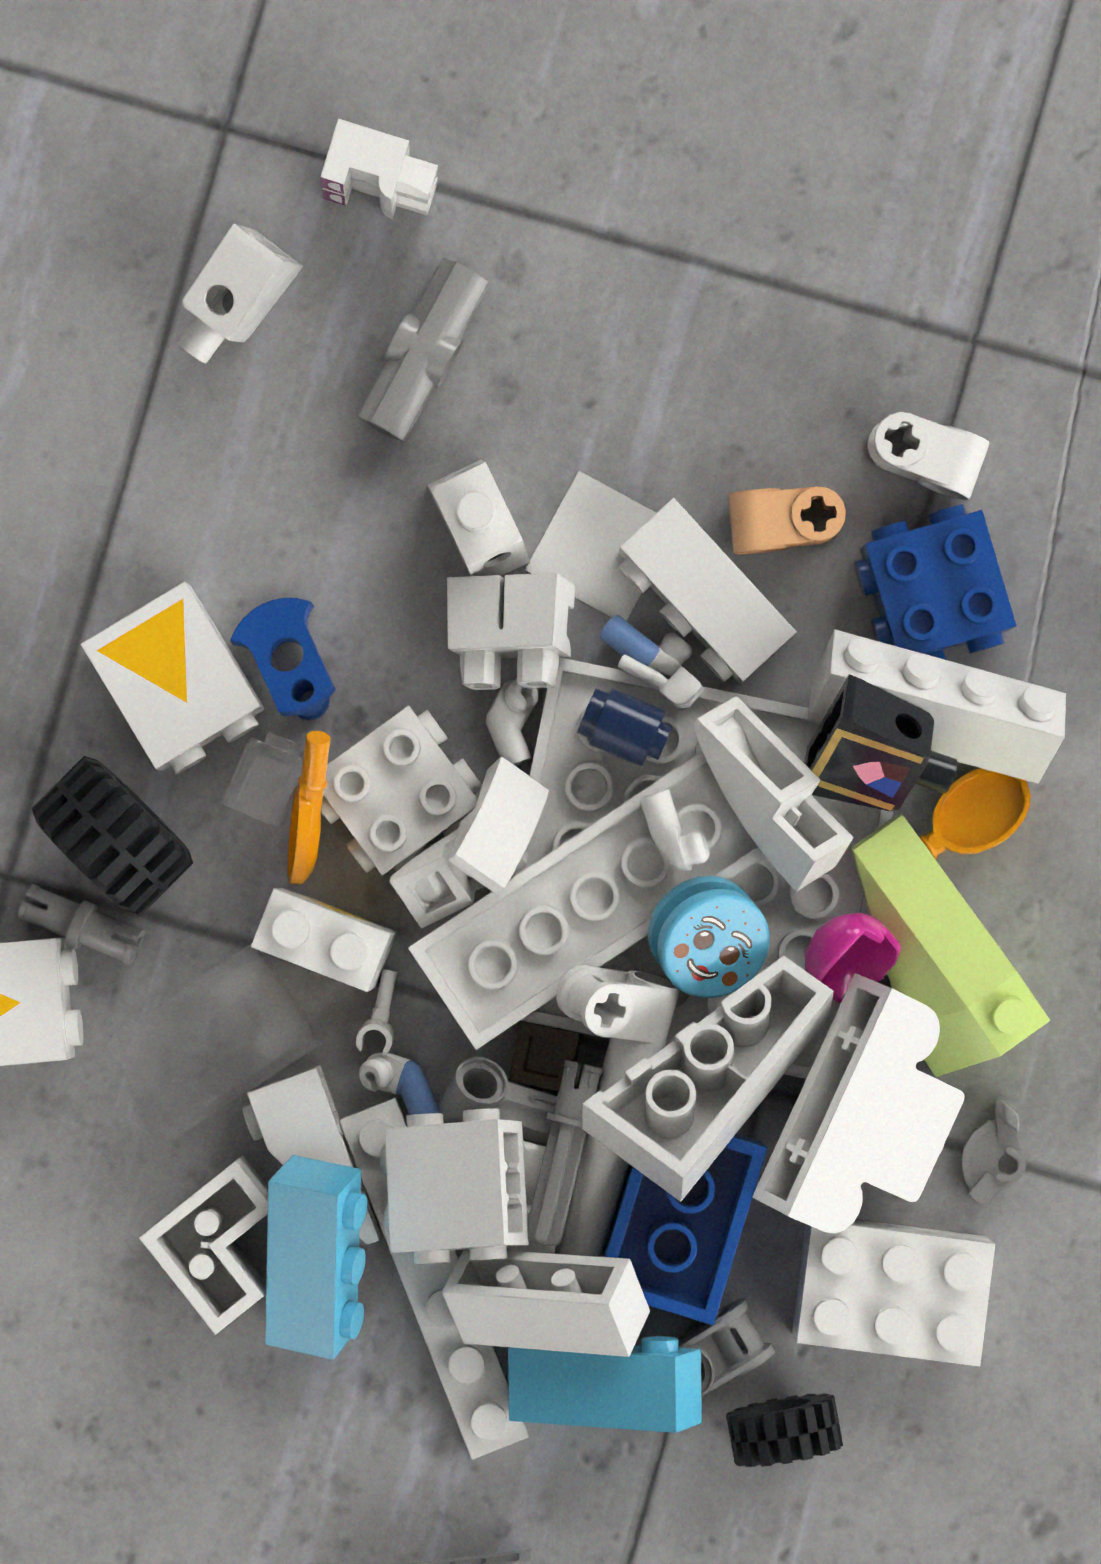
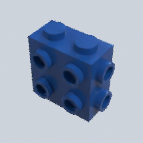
M961 504L929 514L931 525L908 531L906 521H902L871 531L873 541L865 543L860 549L862 559L854 561V566L863 595L873 594L880 617L871 619L876 641L946 660L944 649L961 644H967L969 654L1004 644L1002 632L1009 631L1017 625L982 510L966 514L964 505Z

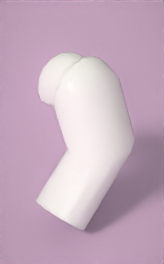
M517 679L509 680L502 685L485 719L499 757L502 756L516 767L532 759L521 730L538 702L539 696L537 688L522 687L517 684Z
M669 789L640 798L653 842L675 869L691 870V865L702 864L707 861L709 849L704 835L699 831L683 835Z

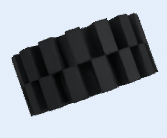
M815 1393L806 1394L801 1397L797 1395L787 1396L785 1399L779 1400L775 1398L766 1400L767 1402L764 1403L756 1402L749 1404L748 1407L736 1408L726 1415L736 1466L755 1467L761 1464V1467L772 1466L775 1463L788 1464L793 1463L792 1461L801 1459L804 1461L813 1459L815 1455L823 1456L830 1454V1451H837L843 1446L834 1395L825 1393L816 1395Z

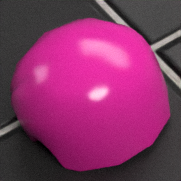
M863 913L844 914L831 918L816 930L804 951L805 971L834 991L833 999L841 1003L855 973L875 982L881 981L895 965L901 951V946L877 918Z

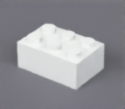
M857 1219L844 1231L837 1233L823 1232L805 1224L792 1334L796 1342L801 1344L980 1367L995 1243L988 1237Z

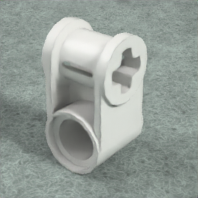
M898 412L890 414L873 427L868 436L867 450L870 459L882 470L918 482L923 487L939 494L968 501L972 495L990 443L971 432L952 426L940 425L911 413ZM897 429H901L904 431L903 442L911 445V449H906L895 456L891 454L892 443L885 440L884 437L891 435Z

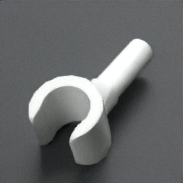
M625 654L619 661L618 668L650 684L652 688L658 690L677 709L684 710L689 708L704 692L701 683L682 666L667 680L660 672Z
M382 970L371 1019L366 1020L362 1024L356 1037V1046L360 1052H362L365 1033L370 1030H378L385 1036L386 1044L382 1057L390 1051L394 1041V1029L388 1021L397 976L395 971Z

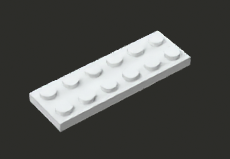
M701 751L511 878L498 895L493 891L408 947V949L477 1050L556 997L557 987L562 977L569 970L583 965L601 967L647 936L650 918L655 907L675 886L689 879L701 876H717L730 880L765 857V855L745 830L725 798L706 761L703 751ZM669 789L683 835H688L694 831H699L704 835L709 849L707 861L702 864L691 865V870L675 869L653 842L640 798Z

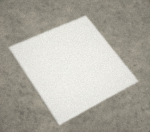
M578 471L525 571L531 574L558 573L575 585V598L612 618L620 615L627 621L641 592L619 569L618 566L625 561L619 553V548L651 519L656 512Z

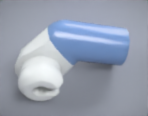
M620 615L611 618L600 634V638L621 656L625 654L655 671L669 676L673 675L692 656V647L677 634H666L660 645L657 646Z
M388 1052L383 1057L382 1053L372 1054L368 1057L367 1061L362 1063L359 1069V1079L367 1090L373 1092L381 1090L402 1096L409 1115L439 1113L438 1104L425 1073L416 1061Z

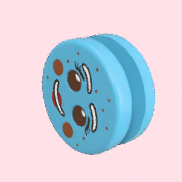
M701 876L680 883L659 901L650 918L648 942L653 957L675 987L694 997L716 998L735 992L759 972L768 954L770 933L764 915L739 885L722 877Z

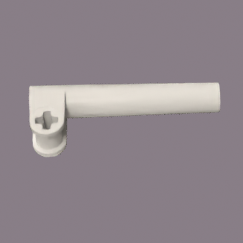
M589 965L577 966L569 970L562 977L557 987L556 995L559 1008L568 1017L583 1021V1024L592 1033L601 1037H610L602 1068L603 1072L600 1075L596 1093L600 1090L603 1093L625 1077V1072L643 1058L648 1060L664 1048L680 992L668 978L645 971L631 970L626 972ZM586 1133L562 1240L555 1247L554 1254L603 1256L628 1171L629 1163L588 1133Z

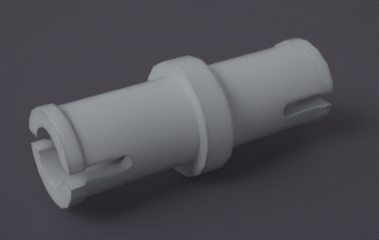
M32 884L26 892L25 896L30 898V903L43 907L46 910L22 901L18 912V920L27 921L65 937L66 945L79 949L84 945L123 961V964L128 966L133 963L137 952L133 951L134 948L132 946L121 943L117 939L140 948L145 934L144 929L135 928L97 912L96 904L86 900L78 904L46 891L36 884Z

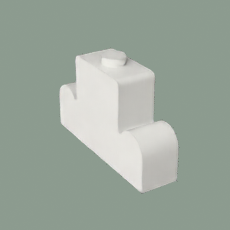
M854 974L752 1196L754 1199L786 1216L827 1233L844 1231L853 1224L860 1213L863 1202L862 1190L860 1189L863 1182H867L909 1202H916L919 1199L964 1101V1093L961 1090L916 1069V1063L924 1060L931 1054L940 1034L939 1020L936 1013L930 1007L888 986L859 974Z

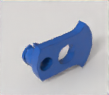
M299 598L274 599L250 611L236 627L230 642L233 646H241L251 651L281 716L297 715L303 720L310 721L318 719L327 711L329 698L336 688L308 629V617L314 605L308 600ZM287 642L297 643L302 646L303 658L299 666L287 672L278 671L273 668L272 655L278 646ZM307 691H314L309 700L299 702L302 694Z

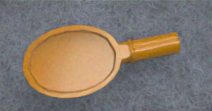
M311 731L306 735L302 773L298 779V786L295 788L290 819L287 861L289 884H303L312 873L318 856L321 809L324 789L327 786L325 778L331 740L330 736L323 731Z
M982 768L961 776L939 798L932 814V831L924 836H919V838L935 860L945 850L966 855L977 854L996 847L1007 840L1024 821L1031 799L1028 783L1023 779Z

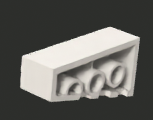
M782 956L721 1001V1006L697 1024L692 1022L677 1033L675 1040L648 1060L643 1058L625 1072V1077L603 1093L600 1090L582 1103V1129L681 1202L829 1019L834 991L794 962Z

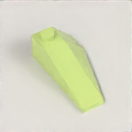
M899 813L851 847L869 915L882 922L901 946V951L895 965L886 974L889 977L891 988L927 1005L936 1013L939 1020L940 1034L937 1044L931 1054L924 1059V1062L935 1077L1000 1057L1050 1021L1021 976L903 814Z

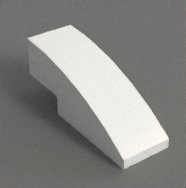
M737 696L698 717L693 724V729L706 761L725 798L745 830L769 862L797 892L835 868L854 837L812 796L820 779Z

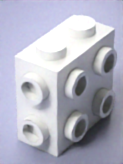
M408 705L327 765L325 778L327 786L324 789L321 812L330 824L340 818L354 836L353 839L346 843V846L366 873L374 867L378 869L382 876H386L392 870L397 872L425 850L424 847L440 835L444 834V836H447L457 830L460 822L476 806L478 799L475 794L481 790L482 784L463 758L454 765L447 758L439 745L446 741L448 737L428 710L417 716Z
M473 1109L462 1111L463 1122L444 1123L443 1114L441 1113L414 1114L406 1116L407 1127L385 1128V1144L381 1149L380 1164L383 1175L387 1178L388 1205L383 1214V1227L386 1237L390 1240V1253H413L414 1264L450 1263L451 1250L469 1249L470 1261L507 1259V1247L529 1245L522 1121L500 1119L499 1109Z

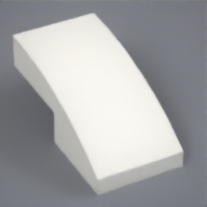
M501 756L487 769L475 808L460 822L448 861L498 895L506 887L528 846L544 808L549 789Z
M458 829L421 852L390 878L391 885L421 929L473 904L475 891L485 887L448 861ZM525 850L514 872L528 866L529 853L527 850Z

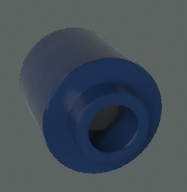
M595 688L577 733L590 738L589 745L642 767L647 756L659 760L672 726L661 722L666 710L613 688L610 694Z

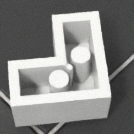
M243 1155L139 1237L215 1335L266 1294V1281L234 1242L268 1214V1186Z

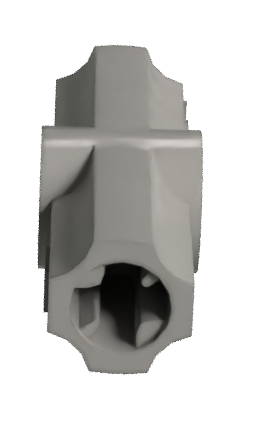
M443 257L428 287L425 288L414 313H408L394 334L384 359L387 363L358 415L360 420L391 438L403 443L405 442L408 434L410 435L411 429L420 417L433 388H439L451 370L463 343L460 338L489 286V281L464 265Z

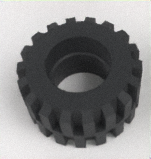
M83 756L32 807L36 823L48 838L100 890L121 908L130 913L141 916L193 864L189 849L175 833L128 786L96 759Z

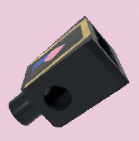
M849 674L808 744L804 764L820 779L812 795L892 812L900 809L915 784L945 794L954 780L957 770V759L931 750L934 719L929 712Z

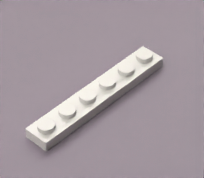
M397 1097L339 1120L356 1166L361 1169V1179L389 1250L390 1240L386 1237L383 1227V1214L388 1205L387 1178H385L381 1169L380 1153L382 1146L385 1144V1128L407 1127ZM457 1250L450 1251V1263L414 1264L413 1253H391L471 1459H476L528 1438L529 1433L524 1422L509 1421V1382L495 1347L464 1344L443 1297L442 1290L459 1259Z

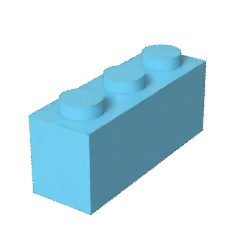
M292 1155L268 1181L265 1345L334 1360L346 1343L358 1336L364 1318V1306L362 1303L357 1302L358 1283L362 1278L366 1261L365 1250L359 1248V1231L367 1212V1197L361 1193V1169Z
M653 1336L641 1338V1345H634L629 1357L508 1347L509 1421L677 1433L702 1423L701 1349L678 1348V1338Z

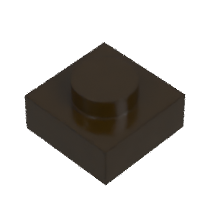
M521 1021L509 1080L559 1092L565 1067L563 1066L564 1060L577 1062L583 1033Z

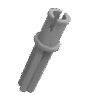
M564 1060L563 1066L565 1067L554 1114L547 1113L546 1119H550L552 1122L528 1220V1239L550 1246H557L562 1240L587 1132L582 1129V1103L596 1094L599 1078L603 1072L602 1068L584 1064L583 1068V1064ZM582 1068H583L582 1078H581L580 1086H579V1088H578V1084H579V1080H580V1075H581V1071H582Z

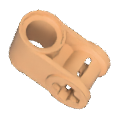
M815 486L785 490L766 488L728 494L733 554L735 555L786 550L789 547L827 543L838 535L845 522L846 509L843 500L836 492L827 487ZM814 500L821 501L823 510H833L835 516L826 521L824 531L821 532L814 531L812 522L802 521L800 516L801 513L809 511L811 501Z

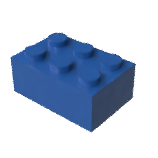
M735 1134L681 1202L631 1165L629 1166L602 1257L627 1258L631 1260L649 1306L714 1325L766 1155V1145L761 1141Z

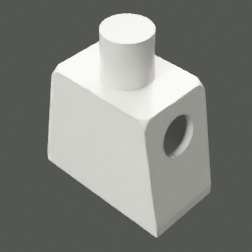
M233 224L182 300L181 304L194 314L195 318L177 343L185 351L207 364L225 338L229 341L244 343L303 268V265L257 230ZM231 291L234 303L232 309L226 313L223 308V299Z
M479 460L427 485L470 576H503L530 563L523 539L485 461ZM501 553H504L503 555H501V556H499V557H497V558H495V559H493V560L488 561L489 559H491V558H493V557H495V556H497V555H499V554H501Z

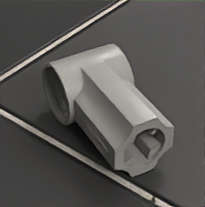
M472 1057L459 1064L440 1100L439 1113L443 1114L444 1123L463 1122L462 1111L499 1109L500 1119L522 1121L524 1140L546 1146L552 1120L546 1119L547 1113L554 1114L558 1093L511 1081L496 1062L483 1057Z

